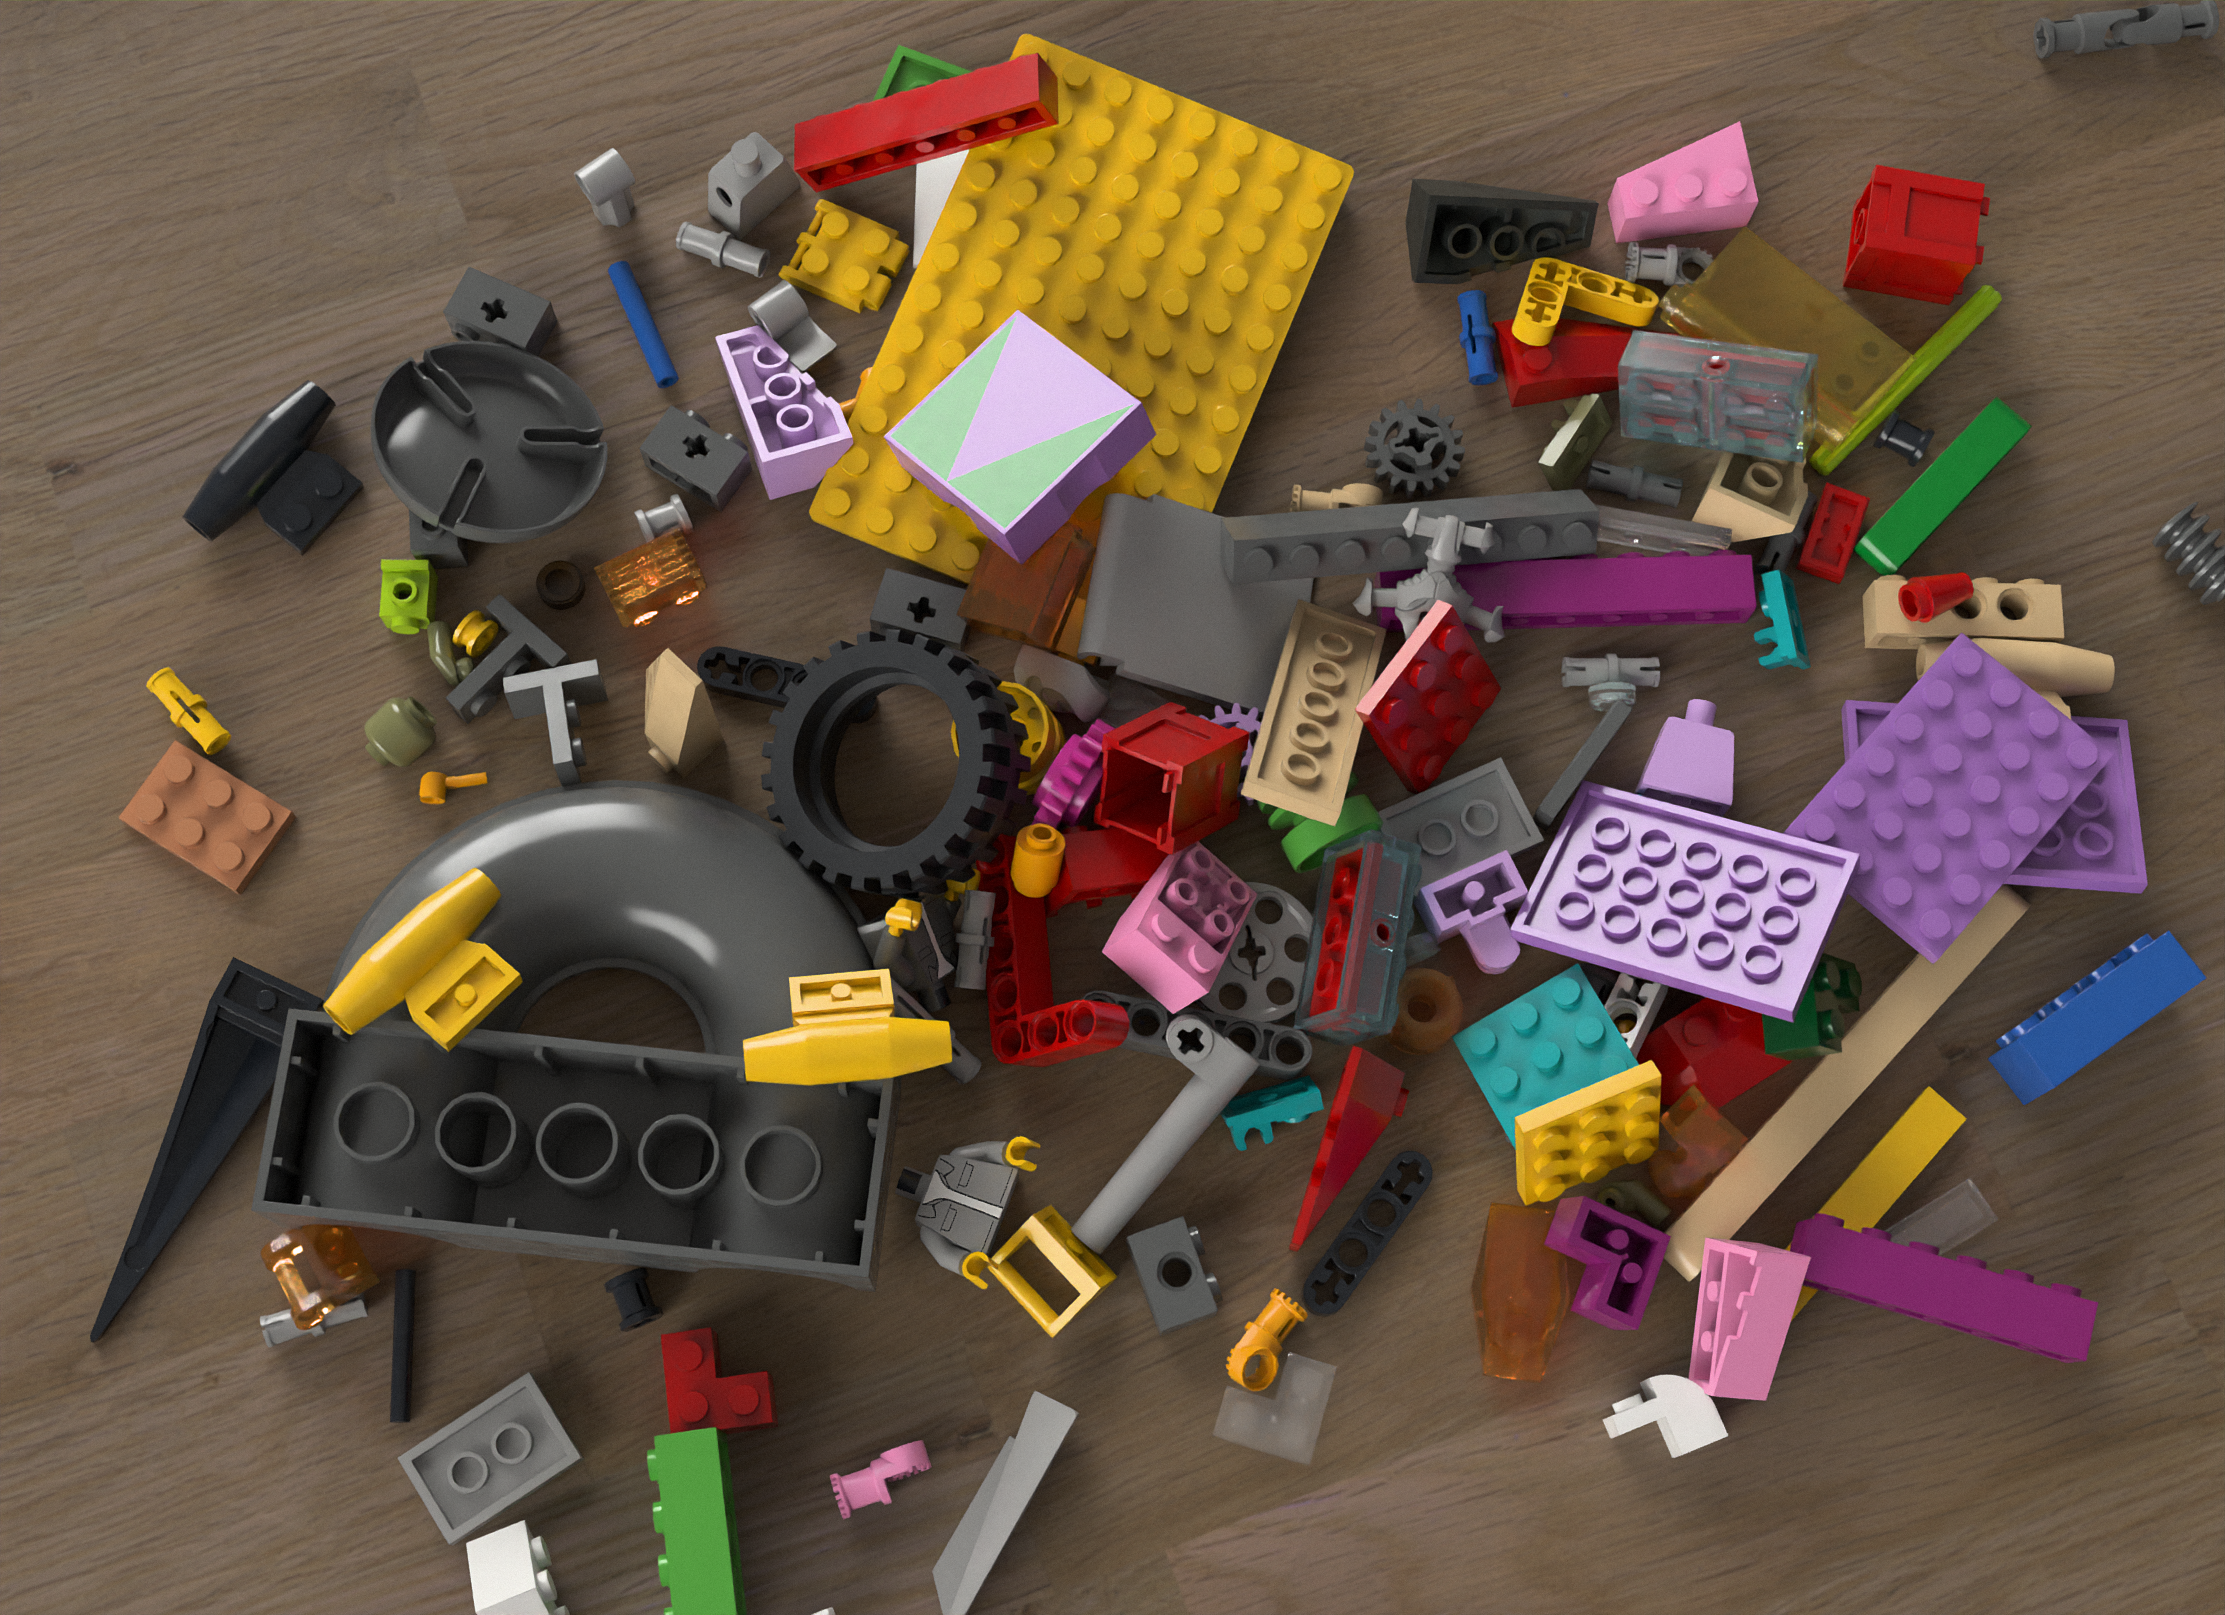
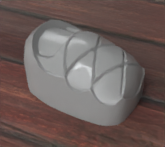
M1023 644L1013 668L1016 683L1034 692L1050 711L1076 714L1080 720L1086 723L1097 719L1102 714L1110 697L1109 681L1091 675L1086 667Z

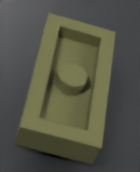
M1592 393L1590 397L1584 395L1580 401L1566 400L1563 406L1568 416H1570L1567 421L1553 419L1551 422L1556 435L1551 443L1544 448L1538 464L1552 490H1570L1613 424L1600 395Z

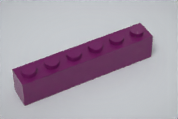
M1815 1213L1814 1219L1810 1218L1796 1222L1790 1251L1811 1257L1803 1286L2061 1362L2073 1363L2087 1360L2098 1302L2081 1298L2082 1290L2076 1287L2059 1283H2051L2050 1288L2033 1284L2034 1276L2011 1269H2004L2003 1274L1986 1270L1987 1262L1963 1255H1957L1956 1261L1938 1256L1940 1250L1938 1247L1922 1242L1910 1241L1907 1247L1891 1242L1892 1234L1879 1229L1863 1227L1860 1233L1843 1228L1845 1222L1843 1219L1827 1214Z

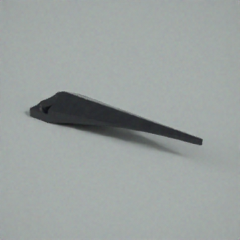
M233 957L209 1001L153 1170L90 1334L91 1342L95 1343L102 1338L273 1092L288 1010L298 1009L320 1012L324 1002L322 998Z

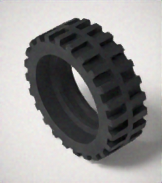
M888 629L886 637L872 631L857 633L858 645L839 640L828 646L832 656L826 661L816 657L811 658L803 666L808 676L801 684L790 681L783 691L790 698L784 711L773 710L769 723L777 726L773 743L763 742L762 756L771 759L770 774H762L761 780L762 789L773 792L775 803L767 806L766 809L771 821L784 824L787 829L779 835L784 846L787 849L804 852L798 859V862L810 871L823 873V879L828 882L888 897L890 895L903 899L918 898L919 892L928 894L947 892L946 880L950 879L965 883L976 876L971 865L977 860L990 863L999 853L993 846L995 840L1000 834L1011 836L1017 825L1016 822L1009 819L1015 803L1025 805L1028 791L1019 788L1020 773L1031 772V757L1020 754L1019 747L1020 741L1029 739L1026 725L1012 720L1011 713L1019 708L1013 695L998 690L997 687L1002 683V680L993 671L978 666L979 660L922 635L917 634L914 636L901 630ZM898 685L920 686L932 691L943 699L954 719L959 741V764L955 783L944 808L922 833L900 846L885 847L873 845L855 836L841 814L835 790V766L839 747L844 734L855 716L873 698Z

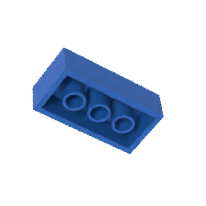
M2167 931L2155 940L2147 933L2114 955L2095 971H2092L2075 983L2070 989L2040 1008L2021 1024H2018L1997 1039L1996 1043L2001 1049L1987 1059L2022 1104L2026 1105L2057 1087L2205 980L2206 976L2170 931Z

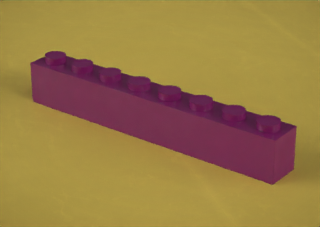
M1718 550L1710 553L1708 556H1690V553L1686 551H1673L1664 554L1662 557H1644V554L1639 552H1628L1620 554L1616 558L1599 559L1595 554H1584L1560 560H1552V557L1525 559L1522 561L1455 565V571L1452 572L1456 576V582L1461 584V588L1474 598L1473 606L1493 613L1496 606H1504L1501 616L1503 629L1746 623L1756 609L1751 555H1737L1733 550ZM1427 568L1377 572L1374 580L1375 588H1397V581L1413 578L1415 574H1421L1422 570ZM1376 607L1377 626L1387 629L1386 633L1404 632L1402 622L1395 615V607ZM1464 623V626L1467 630H1481L1472 625Z

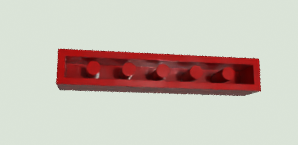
M1039 53L1019 56L1014 60L991 67L978 68L974 72L950 79L938 80L933 84L909 91L897 92L892 96L872 102L856 104L851 108L828 115L816 116L814 119L795 124L794 171L817 193L1059 124L1058 77Z

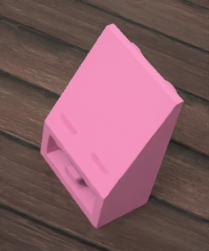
M1197 841L1176 854H1169L1120 917L1102 953L1172 1014H1175L1209 993L1257 893Z

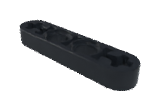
M721 646L707 649L701 654L697 662L698 674L708 690L785 708L790 699L783 693L789 682L794 681L801 684L808 676V673L803 668L804 664ZM719 660H724L728 670L741 673V664H746L743 671V685H738L739 681L735 674L722 673L719 679H713L712 672L708 667H717ZM762 669H770L778 675L776 685L767 691L757 690L752 685L754 674ZM877 696L860 710L851 723H863L875 714L877 710Z
M1405 1151L1399 1153L1390 1162L1308 1276L1302 1287L1301 1298L1304 1306L1310 1313L1328 1317L1337 1313L1343 1307L1428 1188L1432 1180V1167L1429 1160L1423 1154L1416 1151ZM1411 1163H1414L1420 1168L1417 1172V1177L1422 1182L1418 1184L1412 1181L1407 1185L1400 1195L1403 1198L1409 1199V1203L1404 1205L1396 1194L1382 1189L1381 1186L1387 1183L1392 1190L1402 1176L1397 1166L1400 1164L1407 1168ZM1383 1200L1393 1207L1395 1219L1391 1225L1387 1227L1373 1225L1367 1215L1368 1207L1372 1202ZM1357 1240L1365 1246L1367 1258L1362 1265L1350 1267L1342 1262L1339 1256V1248L1344 1241ZM1330 1261L1339 1273L1353 1278V1281L1350 1285H1347L1345 1280L1341 1278L1332 1291L1333 1296L1337 1298L1336 1303L1333 1304L1330 1301H1325L1320 1306L1314 1301L1317 1293L1311 1287L1314 1283L1322 1286L1327 1282L1334 1272L1324 1268L1325 1264Z

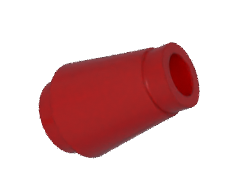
M1964 572L1910 578L1907 584L1899 589L1898 601L1901 611L1910 621L1927 623L1965 600L1972 598L1974 593L1973 583Z

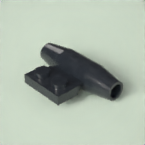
M307 380L266 411L212 469L182 518L195 531L212 542L258 507L266 527L303 556L364 488L363 483L328 454L308 450L336 406L333 399L319 386Z

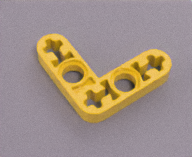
M1541 257L1533 262L1512 326V333L1517 339L1528 345L1544 346L1549 344L1558 323L1563 304L1628 325L1646 326L1651 323L1659 299L1653 291L1644 286L1558 259Z

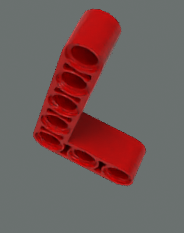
M1000 834L993 843V846L999 851L998 855L990 863L980 860L976 861L977 870L980 872L978 890L996 893L991 924V937H995L994 947H989L986 968L991 1043L995 1057L1003 1064L1046 1067L1120 1046L1128 1035L1130 1023L1128 1014L1122 1006L1084 999L1054 1006L1044 896L1037 898L1028 897L1016 890L1010 873L1017 836Z

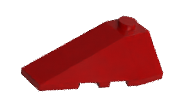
M1559 318L1549 344L1533 346L1521 342L1514 336L1512 326L1515 319L1497 321L1492 324V328H1494L1496 333V346L1511 408L1591 395L1592 393L1597 394L1632 388L1634 377L1636 374H1639L1638 349L1640 344L1683 350L1679 334L1564 318Z

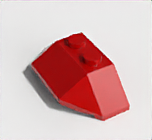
M1705 997L1648 1034L1636 1057L1639 1065L1652 1060L1660 1072V1104L1710 1114L1793 1061L1765 1054L1762 1013Z

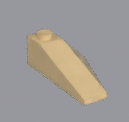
M1791 429L1787 440L1732 432L1691 524L1731 542L1792 532L1808 497L1807 483H1804L1803 468L1806 464V451H1802L1801 433L1803 430Z
M667 648L646 669L645 735L651 747L647 753L664 772L668 773L673 768L684 779L724 741L703 680Z

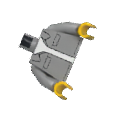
M1016 1137L1011 1142L986 1141L957 1147L949 1155H939L932 1175L905 1166L896 1187L895 1194L921 1203L915 1217L916 1225L921 1228L920 1240L938 1264L966 1277L980 1289L988 1287V1284L979 1278L981 1271L988 1266H992L996 1270L999 1268V1265L989 1256L1019 1179V1170L1012 1166L1015 1165L1029 1172L1034 1171L1037 1167L1036 1164L1024 1160V1156L1030 1148L1040 1149V1144L1026 1137Z

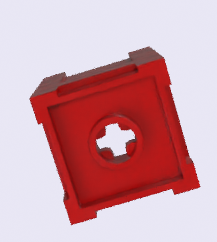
M1876 165L1862 195L1853 206L1848 255L1842 287L1949 306L1954 298V294L1962 295L1966 275L1970 274L1975 264L1981 265L1983 262L1984 246L1976 244L1980 215L1987 216L1989 212L1990 198L1983 197L1985 184Z
M1169 702L1103 734L1101 752L1104 753L1102 766L1104 769L1100 802L1095 805L1094 822L1107 828L1113 826L1155 843L1157 845L1156 849L1174 855L1237 820L1240 809L1237 793L1242 755L1248 749L1250 732L1235 726L1229 729L1187 713L1186 707Z

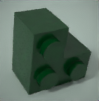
M1822 953L1794 1021L1789 1022L1762 1014L1766 1055L1791 1061L1842 1053L1841 1038L1845 1031L1842 1014L1860 1011L1859 996L1862 993V980L1859 972L1856 970L1855 963Z

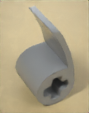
M786 280L778 283L747 307L755 323L789 355L790 362L801 373L809 370L837 348V344L809 317V311L805 302L796 289Z

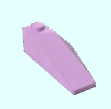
M759 325L716 336V344L769 499L772 500L814 488L824 477L827 469L833 467L853 445V438L840 405L831 396L826 398L816 388L815 380L807 372L802 374L790 362L789 355Z

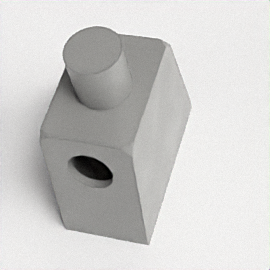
M753 132L745 139L735 142L731 151L710 170L708 175V212L740 241L801 185L787 159L759 133Z

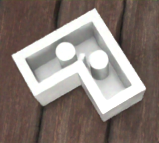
M525 1520L466 1543L475 1612L477 1615H570L565 1605L557 1608L554 1602L558 1598L556 1588L549 1571L544 1569L552 1565L547 1545L542 1536L533 1538Z

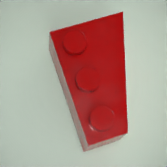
M1074 826L1062 830L1060 833L1065 839V849L1058 883L1049 894L1044 896L1046 918L1058 916L1057 911L1063 905L1086 901L1087 909L1102 906L1101 898L1131 895V900H1134L1169 854L1156 849L1157 845L1115 826L1111 828L1104 827L1103 830L1088 831L1087 826Z

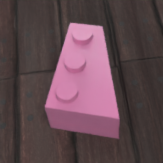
M1740 121L1617 178L1608 201L1616 244L1747 227L1759 201Z
M1705 1237L1688 1379L1704 1389L1705 1394L1711 1396L1766 1401L1811 1257L1755 1242Z

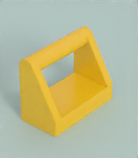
M1049 1205L1033 1214L991 1258L999 1265L998 1270L992 1266L987 1268L1053 1339L1106 1290L1118 1276L1091 1248L1075 1236L1071 1231L1072 1227L1052 1205ZM1029 1239L1081 1294L1060 1316L1054 1312L1007 1261Z

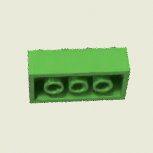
M717 1427L654 1436L655 1449L647 1451V1463L650 1480H657L659 1484L661 1501L653 1502V1520L656 1533H662L665 1536L666 1554L658 1556V1567L662 1587L668 1586L670 1588L672 1607L664 1608V1615H747L727 1434Z

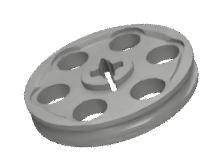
M1245 882L1257 893V896L1209 993L1195 1002L1204 1011L1274 1024L1296 1012L1313 992L1322 940L1314 919L1296 898L1268 884ZM1262 900L1274 901L1281 910L1280 920L1273 924L1263 923L1256 916V904ZM1245 928L1248 929L1249 943L1252 944L1253 950L1261 951L1263 955L1258 957L1255 962V968L1253 969L1255 981L1252 980V968L1249 966L1247 958H1239L1238 953L1243 951L1246 944L1247 931ZM1294 937L1301 938L1309 944L1310 956L1306 961L1295 962L1288 958L1284 950L1285 942L1288 939ZM1274 980L1286 982L1291 987L1293 994L1290 1003L1285 1005L1272 1003L1266 993L1267 985ZM1228 985L1240 988L1245 995L1244 1006L1238 1010H1229L1223 1007L1219 1001L1220 989Z

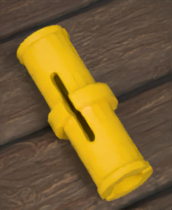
M166 667L157 671L148 680L147 688L171 712V721L179 728L184 727L198 741L208 755L219 752L229 743L232 737L231 734L207 710L208 705L205 699L199 694L193 695L184 683L177 678L171 668ZM179 699H182L200 719L199 723H196L178 703Z

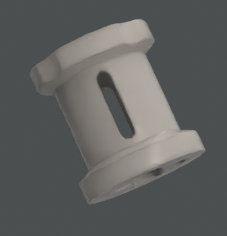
M678 494L670 496V502L647 512H643L641 509L634 512L651 550L658 548V542L683 531L686 534L694 532L690 518Z

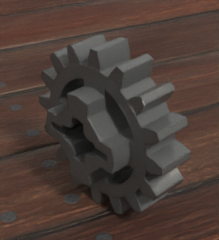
M1417 399L1414 408L1408 409L1404 401L1400 400L1397 403L1395 414L1389 409L1384 408L1381 410L1380 422H1371L1368 431L1371 436L1366 437L1364 443V451L1370 453L1367 455L1365 465L1366 468L1378 467L1374 477L1376 483L1383 482L1386 479L1390 481L1388 493L1393 495L1401 487L1405 488L1406 498L1412 499L1414 491L1421 489L1425 498L1431 497L1434 484L1444 491L1449 483L1448 476L1457 477L1461 467L1458 461H1462L1465 453V448L1458 445L1461 443L1463 432L1462 430H1450L1455 419L1453 415L1446 416L1443 419L1438 416L1440 405L1435 404L1431 407L1430 411L1423 410L1422 399ZM1396 429V438L1389 439V443L1384 445L1386 437ZM1444 453L1442 462L1432 470V460L1439 459V455Z

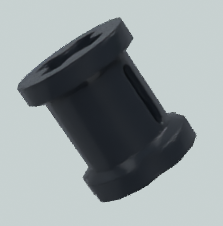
M1893 410L1879 432L1873 446L1878 449L1884 446L1907 458L1908 465L1915 467L1927 449L1935 431L1930 428L1924 431L1901 419L1900 412Z
M646 1268L628 1271L604 1284L606 1292L613 1293L623 1319L619 1324L622 1332L641 1328L664 1315L662 1308L655 1306L645 1281L649 1276Z

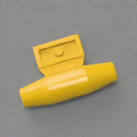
M472 868L421 901L361 956L323 1005L325 1011L344 1031L353 1035L406 1000L412 1020L449 1052L523 982L520 973L488 945L468 941L501 898L499 889L482 871Z
M889 969L789 977L793 1027L743 1040L746 1081L811 1086L887 1079L952 1062V1044L948 1021L894 1017V1000Z

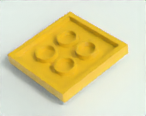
M1652 1060L1515 1117L1517 1191L1526 1206L1539 1200L1542 1202L1551 1201L1560 1196L1565 1189L1579 1183L1596 1182L1606 1176L1610 1170L1624 1164L1641 1163L1658 1150L1661 1074Z

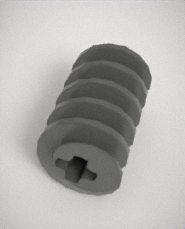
M2194 502L2165 523L2159 529L2152 544L2155 548L2171 544L2164 555V559L2167 562L2183 559L2176 573L2179 576L2195 573L2188 584V588L2193 591L2206 587L2207 589L2200 598V602L2203 605L2225 599V545L2219 547L2215 545V542L2222 533L2220 528L2206 533L2202 530L2210 519L2208 514L2192 518L2191 514L2198 505V502Z

